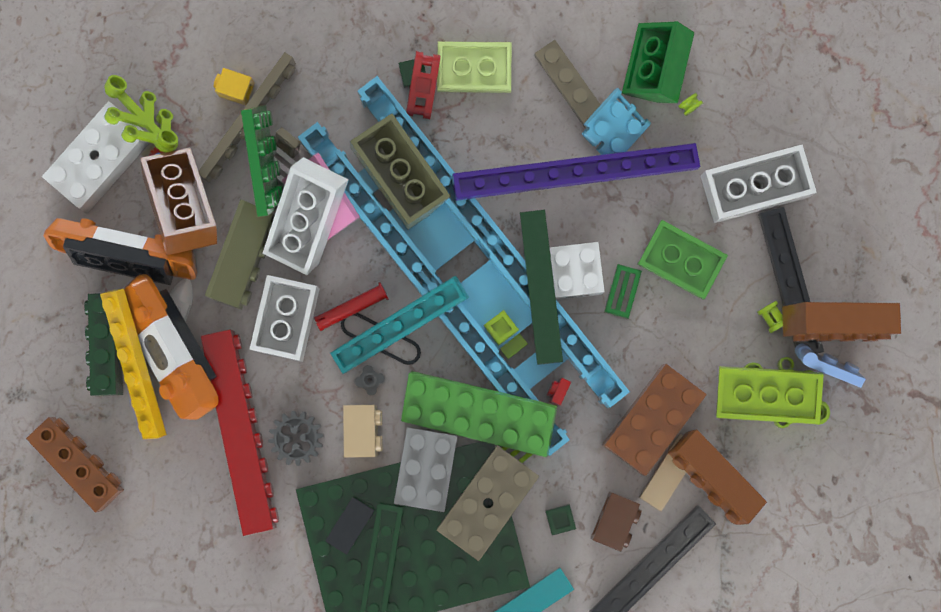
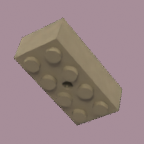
M496 446L440 523L437 531L479 561L537 481L539 475L502 448ZM486 498L493 500L491 508L484 507L483 501Z

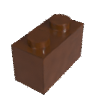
M609 491L591 539L620 552L623 547L627 548L632 538V534L629 533L633 523L637 524L641 516L640 504Z

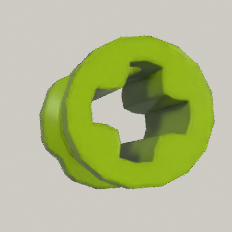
M777 301L757 311L758 315H762L769 326V333L783 327V315L777 307Z

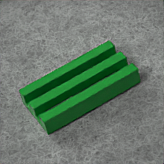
M617 264L604 313L629 319L642 273L641 270ZM621 271H625L616 308L612 309L611 306ZM632 273L635 274L632 283L625 312H623L620 310L623 303L629 277Z

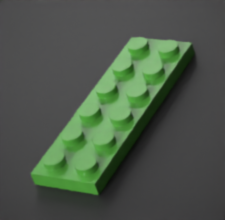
M411 371L408 375L401 421L547 457L549 455L558 406Z

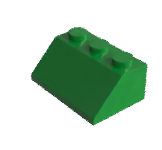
M678 21L638 23L622 94L656 103H678L695 32Z

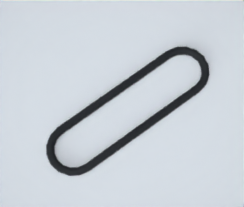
M360 313L354 314V316L373 325L377 324V322ZM346 319L342 320V321H341V329H342V331H343L346 335H348V336H350V337H352V338H355L356 335H354V334L350 333L349 331H347L346 328H345V326H344V323H345V320H346ZM407 337L402 339L416 347L417 356L415 359L406 361L386 350L381 351V353L406 365L414 364L421 355L419 345Z

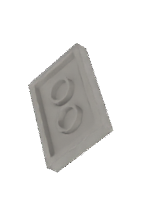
M407 427L394 504L445 512L457 436Z

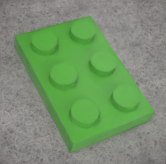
M661 220L637 265L704 300L728 255Z

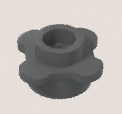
M366 365L363 367V373L360 377L355 379V385L364 388L368 395H374L379 384L385 381V377L382 373L378 374L375 372L372 366ZM368 378H372L371 383L367 381Z

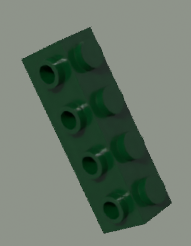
M101 293L88 294V300H85L84 311L88 315L85 338L87 341L89 340V351H86L85 356L86 364L90 369V376L86 378L87 390L90 391V396L123 395V370L117 357L116 346L102 306Z

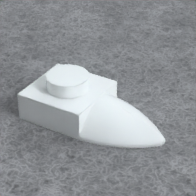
M189 279L181 280L170 292V296L185 322L193 301V287Z

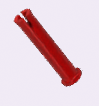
M381 282L378 283V286L315 316L314 320L317 322L319 330L323 331L384 299L389 300Z

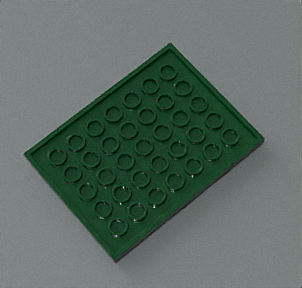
M480 441L455 448L445 512L394 504L401 462L296 489L325 611L360 612L378 503L404 507L387 612H438L529 588L530 584L512 516L479 561L437 531L440 523L494 450V445ZM352 497H355L375 511L346 555L325 540ZM486 498L483 501L484 507L491 508L493 500Z

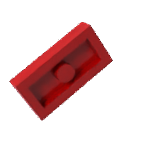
M560 378L558 382H552L547 392V396H550L548 402L561 406L571 381Z

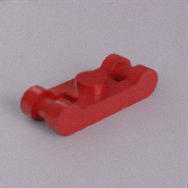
M416 51L406 112L409 116L413 117V114L423 116L424 119L431 118L441 55L433 54V56L423 55V52ZM421 66H431L430 74L421 72ZM416 97L426 98L425 105H416Z

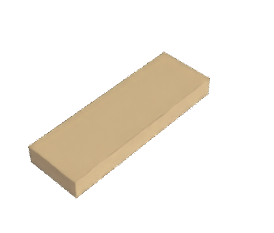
M679 434L668 452L681 439V437L683 436L682 434ZM668 452L639 496L640 499L661 512L686 473L685 470H681L672 462L673 458Z

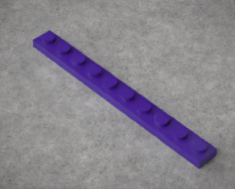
M696 143L453 173L452 182L455 200L458 201L698 170L701 166Z

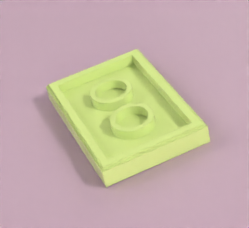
M438 41V55H441L437 76V92L511 93L512 42Z

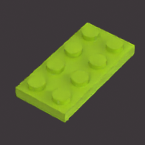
M719 366L716 418L820 424L824 374L823 372Z

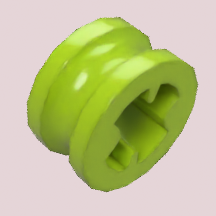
M697 93L688 97L678 106L680 109L683 108L685 110V116L703 104L702 100L699 101L697 99Z

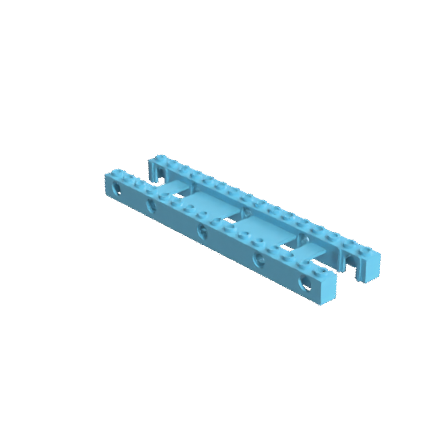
M378 76L357 91L362 106L364 108L367 107L378 122L391 113L395 116L451 196L428 217L407 230L393 209L389 212L377 200L374 193L379 188L365 168L358 173L348 161L344 150L341 152L340 149L338 150L328 137L327 129L324 126L321 127L318 122L298 136L299 141L311 157L319 153L330 171L349 179L344 193L354 206L361 220L422 296L443 283L436 271L472 242H475L489 261L461 282L469 298L438 317L498 392L539 401L530 389L567 359L580 374L578 377L586 381L600 399L598 402L604 404L606 408H611L630 392L557 300L556 306L563 362L537 365L536 352L515 369L511 368L499 353V349L532 323L525 260L475 198L455 200L452 174L455 172ZM504 310L519 331L498 346L483 325ZM555 423L549 456L570 440L566 435L567 431L559 428Z

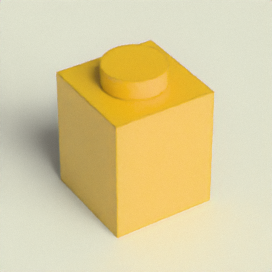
M223 68L221 74H217L213 86L219 97L246 106L255 82L250 76Z

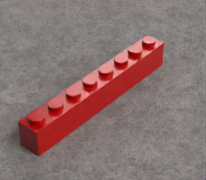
M231 329L203 335L201 340L204 355L217 376L211 381V384L218 395L216 411L242 534L246 536L277 528L276 523L279 522L277 508H272L270 498L274 497L271 482L267 483L265 473L268 472V464L266 458L261 457L260 448L263 447L261 434L256 433L254 423H258L255 408L250 406L249 398L253 396L249 383L246 384L244 374L247 373V366L244 358L240 359L238 350L242 349L239 334L235 335V331Z

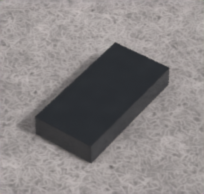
M352 497L325 541L347 555L375 510Z

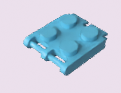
M616 88L583 124L586 129L582 132V135L595 147L601 142L596 149L601 155L626 152L651 124L648 119H644L636 111V106L633 103L630 104L621 95L622 91L619 88Z

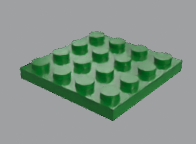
M258 106L241 110L257 217L268 216L277 209L283 187L282 185L278 186L277 176H280L279 161L274 160L273 151L277 150L275 136H271L269 126L273 125L272 114L270 110L267 111L266 106Z

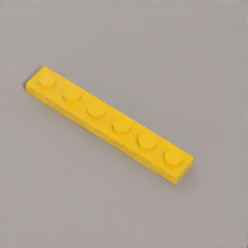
M124 289L101 293L102 306L116 346L117 357L120 360L124 373V381L129 390L139 431L143 439L161 438L167 434Z

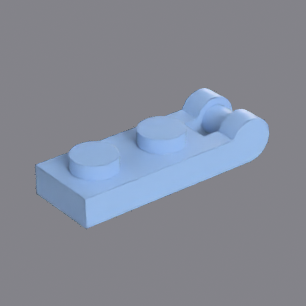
M804 343L797 345L795 348L796 356L801 359L804 365L860 388L866 380L859 373L860 368L852 363L846 362L844 365L839 363L837 358L827 353H824L823 356L816 354Z

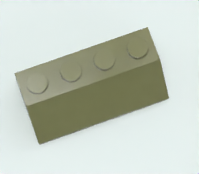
M392 113L350 141L351 150L407 230L428 217L451 197Z
M240 199L205 296L242 310L244 305H248L252 295L249 289L252 282H256L260 274V268H258L260 259L266 257L263 254V250L275 216L273 213H270L268 216L257 217L256 205Z

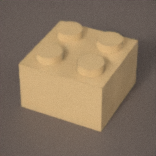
M343 405L344 458L377 457L378 451H383V437L378 436V426H382V410H378L377 405Z

